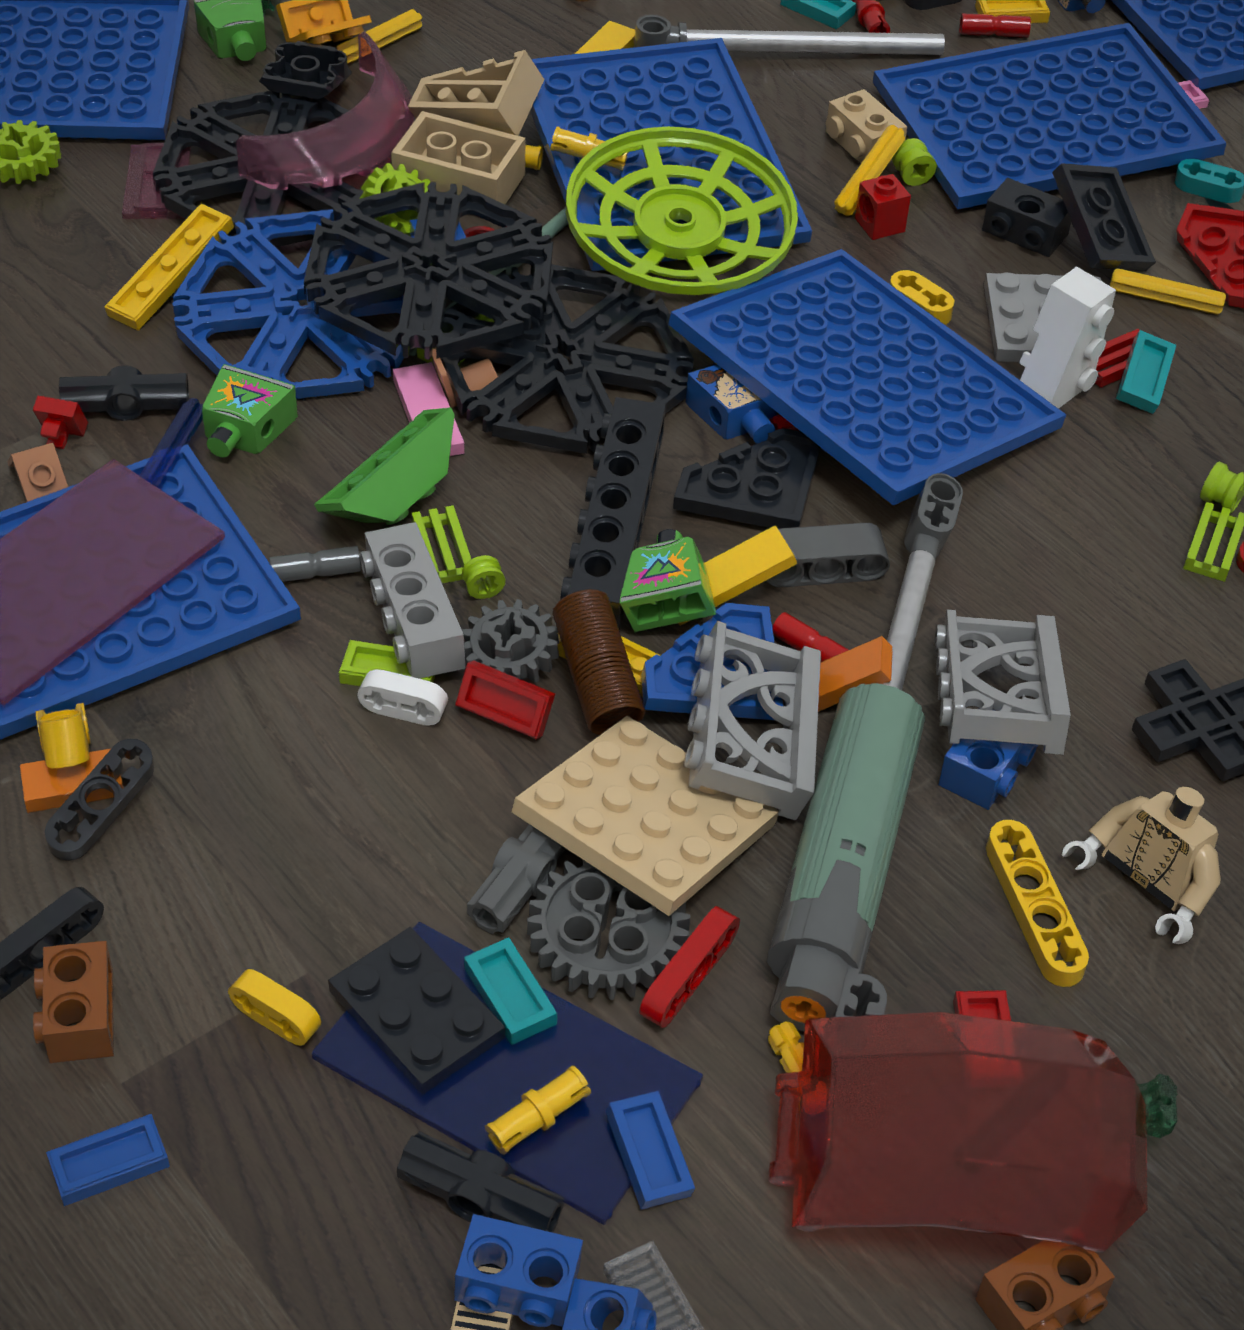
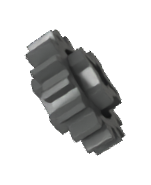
M517 599L513 607H507L503 600H499L498 609L492 611L484 605L481 607L482 618L474 616L468 618L469 629H461L464 634L466 663L474 660L521 680L528 677L536 683L539 681L538 670L550 672L552 670L551 659L559 657L557 627L552 626V616L549 613L540 616L539 605L537 604L532 605L526 610L523 609L522 600Z

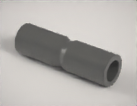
M358 546L320 550L314 554L304 552L269 557L270 565L282 582L310 579L316 575L325 577L361 572Z

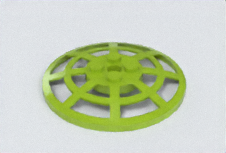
M653 127L626 132L610 138L593 148L579 161L571 174L566 190V217L569 228L577 243L587 255L605 270L627 282L650 290L670 294H716L739 289L758 281L773 271L786 257L793 244L798 222L797 203L793 191L782 173L768 159L754 149L734 139L694 128ZM658 147L692 148L714 153L718 157L710 171L684 165H663ZM643 149L647 168L629 173L614 184H611L595 172L602 165L624 155L626 152L629 153ZM732 162L740 164L759 177L771 190L773 196L753 203L741 188L724 178ZM668 178H686L702 183L699 188L688 185L670 184ZM649 180L653 182L654 188L643 194L639 200L625 193L628 189ZM586 182L604 195L599 211L600 225L578 223L577 201L581 189ZM716 189L721 190L731 197L740 208L725 211L721 203L712 196ZM615 203L634 213L632 226H612L611 213ZM780 208L784 222L781 245L778 249L756 246L760 235L759 216ZM679 220H684V221H686L687 223H685V224H679V223H675V222H677V221H679ZM747 221L748 236L745 243L724 238L727 225ZM588 237L606 239L619 256L634 266L629 269L612 260L599 250ZM618 239H638L649 251L641 259L626 249ZM716 249L735 255L726 262L709 268L703 259V256L712 253ZM664 257L686 260L691 270H674L657 265ZM747 258L767 260L757 268L735 277L717 280L715 277L734 269ZM653 273L655 275L675 279H698L699 282L671 281L652 277L647 274Z

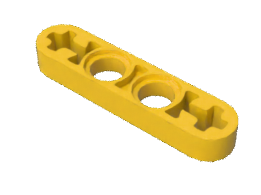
M1015 820L999 821L991 828L986 846L987 856L1037 965L1045 979L1054 985L1071 987L1078 984L1083 978L1088 964V950L1040 849L1027 826ZM1010 845H1012V846L1018 845V846H1017L1016 853H1015V858H1016V860H1014V861H1013L1014 852H1013V850H1012V848H1011ZM1019 875H1029L1034 877L1040 886L1036 889L1028 890L1020 887L1014 878ZM1039 913L1051 915L1058 922V926L1053 929L1042 928L1034 922L1032 917ZM1061 942L1059 952L1063 960L1055 961L1058 953L1057 944ZM1073 961V965L1067 967L1065 962Z

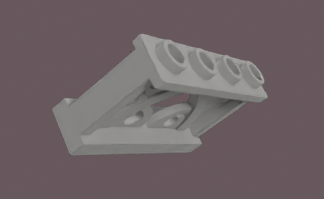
M947 609L944 625H936L934 651H938L936 660V675H939L938 700H942L940 726H948L949 744H959L960 738L1043 745L1044 753L1064 755L1071 714L1055 616L1037 615L1035 622L960 617L956 616V610ZM1019 664H1029L1031 666H1022ZM1002 665L1013 676L1028 682L1013 686L1006 694L985 683L977 675L987 669ZM1025 696H1030V697H1033V698H1035V699H1029V698H1027V697H1025ZM968 706H977V707H979L980 709H970V708H966V707H968Z
M717 621L709 636L705 634L701 636L695 651V661L700 662V669L695 675L691 694L697 697V702L692 709L688 722V731L694 732L684 761V766L690 768L689 787L699 789L700 786H704L775 807L779 810L778 815L796 820L814 794L821 651L807 646H803L801 651L727 629L726 623ZM724 657L735 660L732 665L736 671H730L723 665ZM741 662L747 663L753 674L749 675L746 666ZM753 694H757L758 700L767 714L783 724V728H775L764 732L756 742L744 731L729 709V706L736 701ZM774 698L784 699L785 706L777 705L773 701ZM768 743L778 744L782 748V754L776 752L773 746L769 752L764 747ZM716 748H723L728 752L729 757H727L724 763L716 760ZM740 756L747 762L743 768L726 764L735 762ZM757 769L762 774L756 773L754 770Z

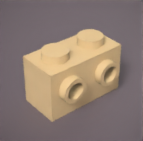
M865 89L829 101L826 132L860 163L863 162L889 125L902 128L905 132L904 137L906 140L907 126Z

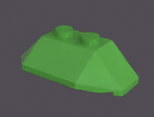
M451 407L423 410L405 428L400 430L331 491L314 504L317 511L364 523L386 522L387 525H391L404 519L409 514L408 508L416 501L431 495L436 490L435 484L448 474L455 416Z

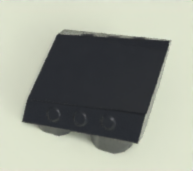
M301 41L296 43L286 42L277 46L275 49L276 61L266 64L263 69V76L259 82L272 92L321 99L343 84L352 72L347 66L346 54L335 47Z

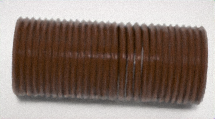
M594 589L580 590L565 596L555 605L552 615L554 616L588 729L592 733L601 735L626 716L640 722L644 718L646 710L644 709L642 698L640 697L638 686L630 667L631 664L622 642V636L620 635L609 597L606 593Z

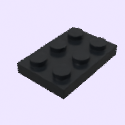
M1061 163L1052 172L1091 268L1147 271L1156 263L1117 168Z
M411 926L328 979L330 993L422 1095L505 1039V1026Z

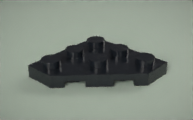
M780 428L768 433L767 440L753 446L746 442L719 453L718 460L704 466L697 462L684 467L674 495L673 509L769 528L775 525L778 529L800 527L821 447L801 431Z

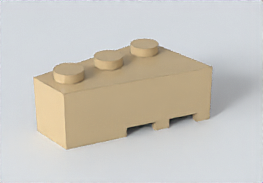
M526 50L514 53L515 59L496 63L493 58L483 61L482 68L466 72L463 67L421 78L408 108L415 118L424 111L519 136L545 79Z

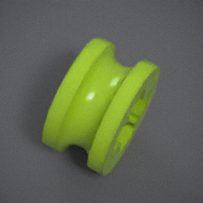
M483 555L475 557L468 561L462 569V577L466 583V589L470 596L476 599L491 598L497 595L505 586V576L501 571L500 563L492 556Z

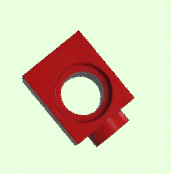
M894 174L862 181L859 184L855 219L871 240L903 233L906 230L911 195Z

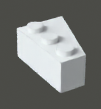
M1075 267L1051 284L1033 328L1035 332L1039 333L1032 352H1023L1019 364L1025 367L1020 381L1058 409L1081 391H1088L1098 377L1096 367L1099 356L1106 346L1104 336L1107 325L1114 315L1112 305L1116 289L1078 267Z

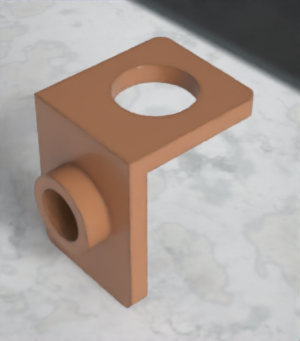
M435 348L433 349L432 360L443 391L452 408L457 406L442 361L440 358L436 359ZM489 359L460 368L471 391L481 390L498 377Z
M53 443L11 454L7 461L9 468L15 467L26 502L68 487Z

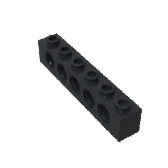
M616 397L612 414L605 413L603 417L601 438H605L604 445L597 444L595 449L593 469L598 470L596 477L589 476L585 502H590L588 510L581 509L579 514L577 535H582L580 543H572L569 568L574 570L572 577H564L560 600L576 591L586 589L600 590L609 597L616 623L620 630L624 614L620 604V596L631 554L639 547L664 436L666 404Z

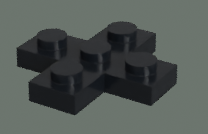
M1186 659L1148 672L1144 684L1163 708L1135 718L1132 731L1158 763L1196 748L1222 781L1243 774L1244 678L1211 690Z

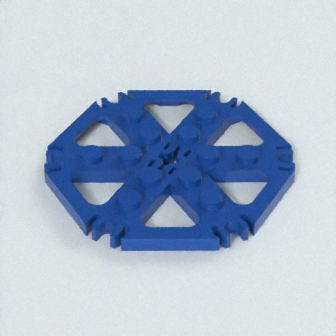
M333 209L245 218V224L239 221L235 223L237 236H228L222 230L218 232L219 242L212 236L174 294L173 309L178 338L216 376L221 367L226 364L295 385L296 399L364 391V385L369 388L374 386L372 372H381L386 378H389L391 376L390 366L394 369L399 368L404 359L401 354V345L397 347L396 356L319 319V314H315L314 301L308 302L306 294L304 295V278L311 249L300 267L297 268L269 242L271 239L278 237L314 235L316 224L318 223L321 226V218L325 217L334 221ZM345 249L332 251L329 255L325 274L330 275L348 270L356 254ZM226 265L237 268L256 287L202 294L216 270ZM404 295L354 309L350 315L361 317L387 313L401 314ZM306 300L307 305L300 306L299 301ZM262 328L243 360L234 365L228 363L207 342V338L214 333ZM307 338L314 342L342 370L335 378L304 380L302 382H291L286 379L285 375Z

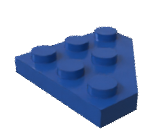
M725 603L716 610V615H713L703 625L696 624L677 638L673 643V647L661 656L656 654L647 660L641 673L644 709L691 713L697 702V697L691 694L695 675L700 669V662L695 661V651L703 634L709 636L715 623L720 621L726 623L727 629L774 643L770 608L768 606ZM724 657L723 665L730 671H736L732 665L735 660ZM741 662L746 666L749 675L753 674L749 665ZM757 694L744 697L729 706L734 717L774 720L761 706ZM774 698L773 701L777 705L783 706L782 698Z

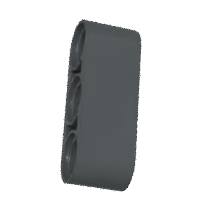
M872 523L778 529L793 552L797 564L767 581L775 587H793L876 580L882 577L890 567L881 530Z

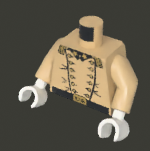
M1190 787L1178 788L1174 796L1169 792L1162 791L1151 799L1139 796L1114 806L1089 830L1091 833L1089 838L1085 841L1068 843L1062 852L1063 857H1068L1077 847L1083 848L1086 854L1085 860L1075 868V870H1083L1094 865L1097 859L1096 850L1102 845L1105 848L1102 853L1105 859L1171 910L1176 911L1180 908L1176 914L1171 913L1161 916L1155 926L1158 935H1165L1172 923L1176 921L1179 925V932L1172 941L1175 944L1186 943L1192 938L1193 925L1190 921L1193 915L1199 916L1221 881L1218 852L1215 849L1219 834L1214 825L1199 815L1204 804V798L1198 791Z

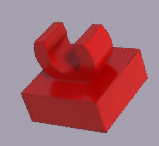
M37 396L33 412L42 425L40 435L48 438L46 444L53 443L55 448L64 449L67 444L68 434L84 437L88 421L78 402Z

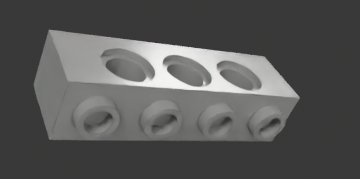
M413 522L365 532L366 551L359 553L364 577H372L370 586L375 605L383 604L381 614L387 634L394 633L395 635L393 637V647L398 664L406 663L410 676L418 679L465 669L464 634L417 523Z

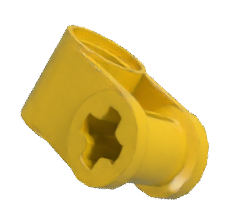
M84 703L76 704L75 709L55 711L48 714L44 710L36 711L38 732L47 767L64 768L89 760V744H91Z

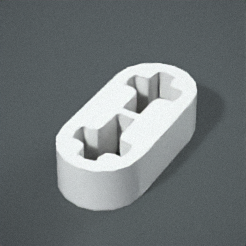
M378 669L369 671L366 674L357 694L359 702L371 712L428 726L440 721L448 702L447 693L435 683Z

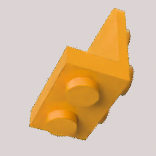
M291 0L276 5L286 42L296 43L301 41L318 45L330 41L335 43L364 33L363 26L372 23L370 15L353 19L348 0Z

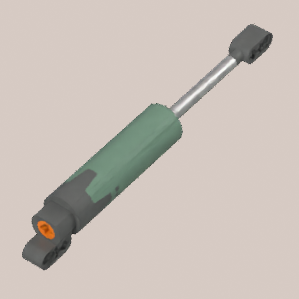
M943 473L933 474L926 480L912 509L905 534L904 544L910 552L887 638V641L892 645L891 681L883 684H860L857 687L848 689L839 699L815 784L814 794L812 795L768 951L767 963L773 973L779 978L770 1014L780 1023L785 1021L793 1023L797 1030L822 1032L817 1052V1063L822 1073L836 1082L852 1081L859 1075L877 1046L887 1004V993L884 986L878 979L863 974L925 723V715L922 712L921 705L911 695L903 692L902 688L935 560L941 553L956 523L963 496V489L960 483L955 478ZM856 1009H857V1012H856L857 1017L852 1016V1015L854 1014V1012L856 1011ZM842 1046L846 1047V1048L849 1049L851 1052H848V1051L845 1050Z

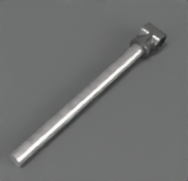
M645 15L636 22L634 47L722 38L727 50L734 52L943 55L945 38L944 34L688 30L686 22H678L677 26H671L670 22L662 16Z

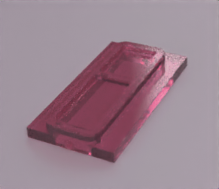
M164 143L131 145L122 209L123 219H184L182 216L165 208L164 203L161 202L160 191L156 192L153 171ZM191 146L182 151L177 168L190 165Z

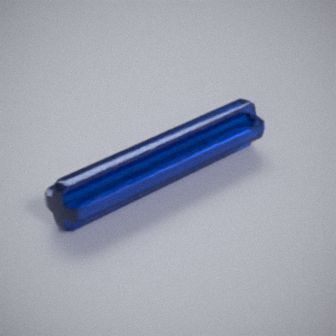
M190 398L188 402L183 403L139 475L137 481L139 487L148 491V485H152L154 490L162 489L167 480V472H172L180 458L179 452L183 445L189 444L203 420V404H200L198 399Z

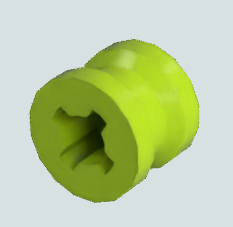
M912 138L905 140L892 157L893 165L900 172L903 181L911 186L922 185L931 179L936 171V161L920 139Z
M1220 461L1217 462L1202 487L1200 499L1205 502L1215 501L1221 504L1222 507L1231 509L1230 513H1233L1244 496V472L1236 474L1229 471L1227 464Z

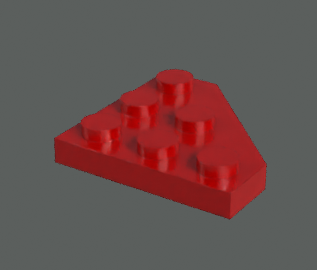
M1188 203L1176 229L1177 241L1215 289L1226 294V303L1229 306L1244 308V211Z

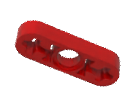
M719 906L712 908L651 984L642 1000L639 1014L661 1028H665L727 951L739 929L740 918Z

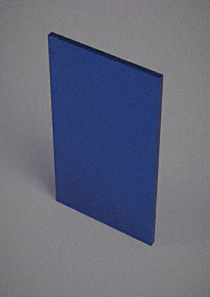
M418 922L413 929L488 1008L464 969V957L475 951ZM544 988L542 990L557 1012V1025L513 1045L510 1044L505 1036V1039L424 1095L415 1088L347 1010L313 1050L312 1059L471 1150H485L501 1157L511 1166L515 1175L564 1197V1203L602 1225H605L607 1220L612 1217L613 1211L632 1185L605 1113L609 1103L659 1090L672 1125L695 1090L701 1086L703 1074ZM572 1065L575 1066L587 1080V1086L591 1089V1094L555 1117V1125L544 1131L539 1128L512 1147L508 1153L504 1155L500 1153L489 1139V1133L486 1132L485 1125L495 1121L521 1103V1095L530 1089L538 1091L564 1073L567 1068Z

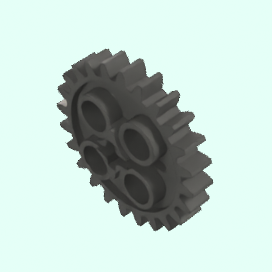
M583 860L582 867L580 868L566 861L564 862V876L550 871L548 873V886L538 884L536 887V900H530L527 935H530L531 952H538V966L544 968L552 965L551 980L555 982L567 975L569 977L568 991L573 992L581 984L588 985V998H593L599 988H606L609 999L614 1000L617 988L624 987L630 997H635L636 984L639 982L649 989L655 981V974L659 975L689 938L690 914L685 913V902L668 916L585 860ZM619 891L620 894L616 903V917L611 922L606 954L604 958L598 959L597 955L601 946V932L606 928L610 900L613 892ZM573 939H583V941H575ZM624 948L633 949V951H625V950H622V949H624Z

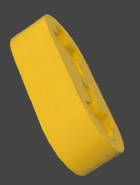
M902 270L891 276V286L944 325L951 321L955 300L949 292L914 271Z
M252 969L245 970L228 989L231 1001L242 1013L295 1045H304L321 1026L322 1021L319 1014L307 1001L258 971Z

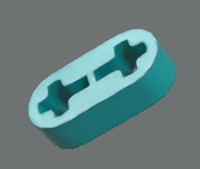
M1185 159L1178 164L1174 183L1180 190L1224 203H1236L1242 199L1244 194V174L1240 171L1199 159Z

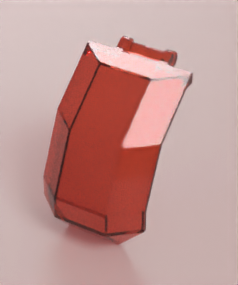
M945 1012L809 1018L805 1020L802 1071L782 1073L776 1076L775 1094L780 1097L776 1156L775 1161H772L769 1165V1182L779 1186H794L793 1228L813 1232L821 1228L938 1226L1062 1242L1101 1253L1105 1252L1148 1210L1146 1103L1134 1077L1102 1039L1067 1028ZM801 1098H802V1102H801V1117H800V1132H799L800 1101H801Z

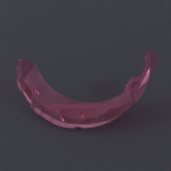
M365 31L358 35L359 69L364 73L375 76L372 87L367 95L344 115L311 129L279 135H242L236 140L238 171L241 177L270 189L288 190L287 184L313 183L325 188L342 184L343 177L356 173L367 176L376 167L382 168L386 163L392 161L391 152L414 122V115L408 108L412 97L379 47Z

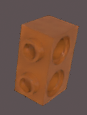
M107 941L43 947V968H35L34 970L37 1000L43 999L42 1011L34 1012L33 1015L36 1044H45L50 1063L113 1057V967ZM74 1022H79V1023L76 1024V1025L67 1026L68 1024H71V1023H74Z
M1071 1224L985 1273L976 1302L997 1330H1064L1063 1326L1078 1318L1082 1323H1085L1096 1317L1108 1305L1106 1297L1115 1276L1076 1226ZM1060 1275L1071 1276L1075 1278L1080 1283V1285L1068 1284L1060 1277ZM1015 1301H1026L1033 1305L1037 1311H1025Z

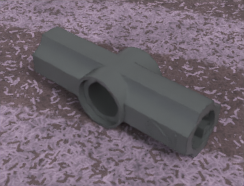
M529 824L518 839L510 837L503 843L495 857L492 873L467 903V914L476 922L479 928L490 934L498 931L504 932L530 896L536 897V887L538 884L548 886V873L550 871L555 872L557 861L566 848Z

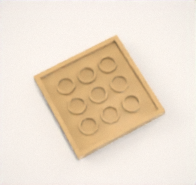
M626 716L516 796L512 813L670 916L770 830L776 823L779 810L704 786H700L699 789L689 787L690 768L684 766L686 752L649 730L642 723Z

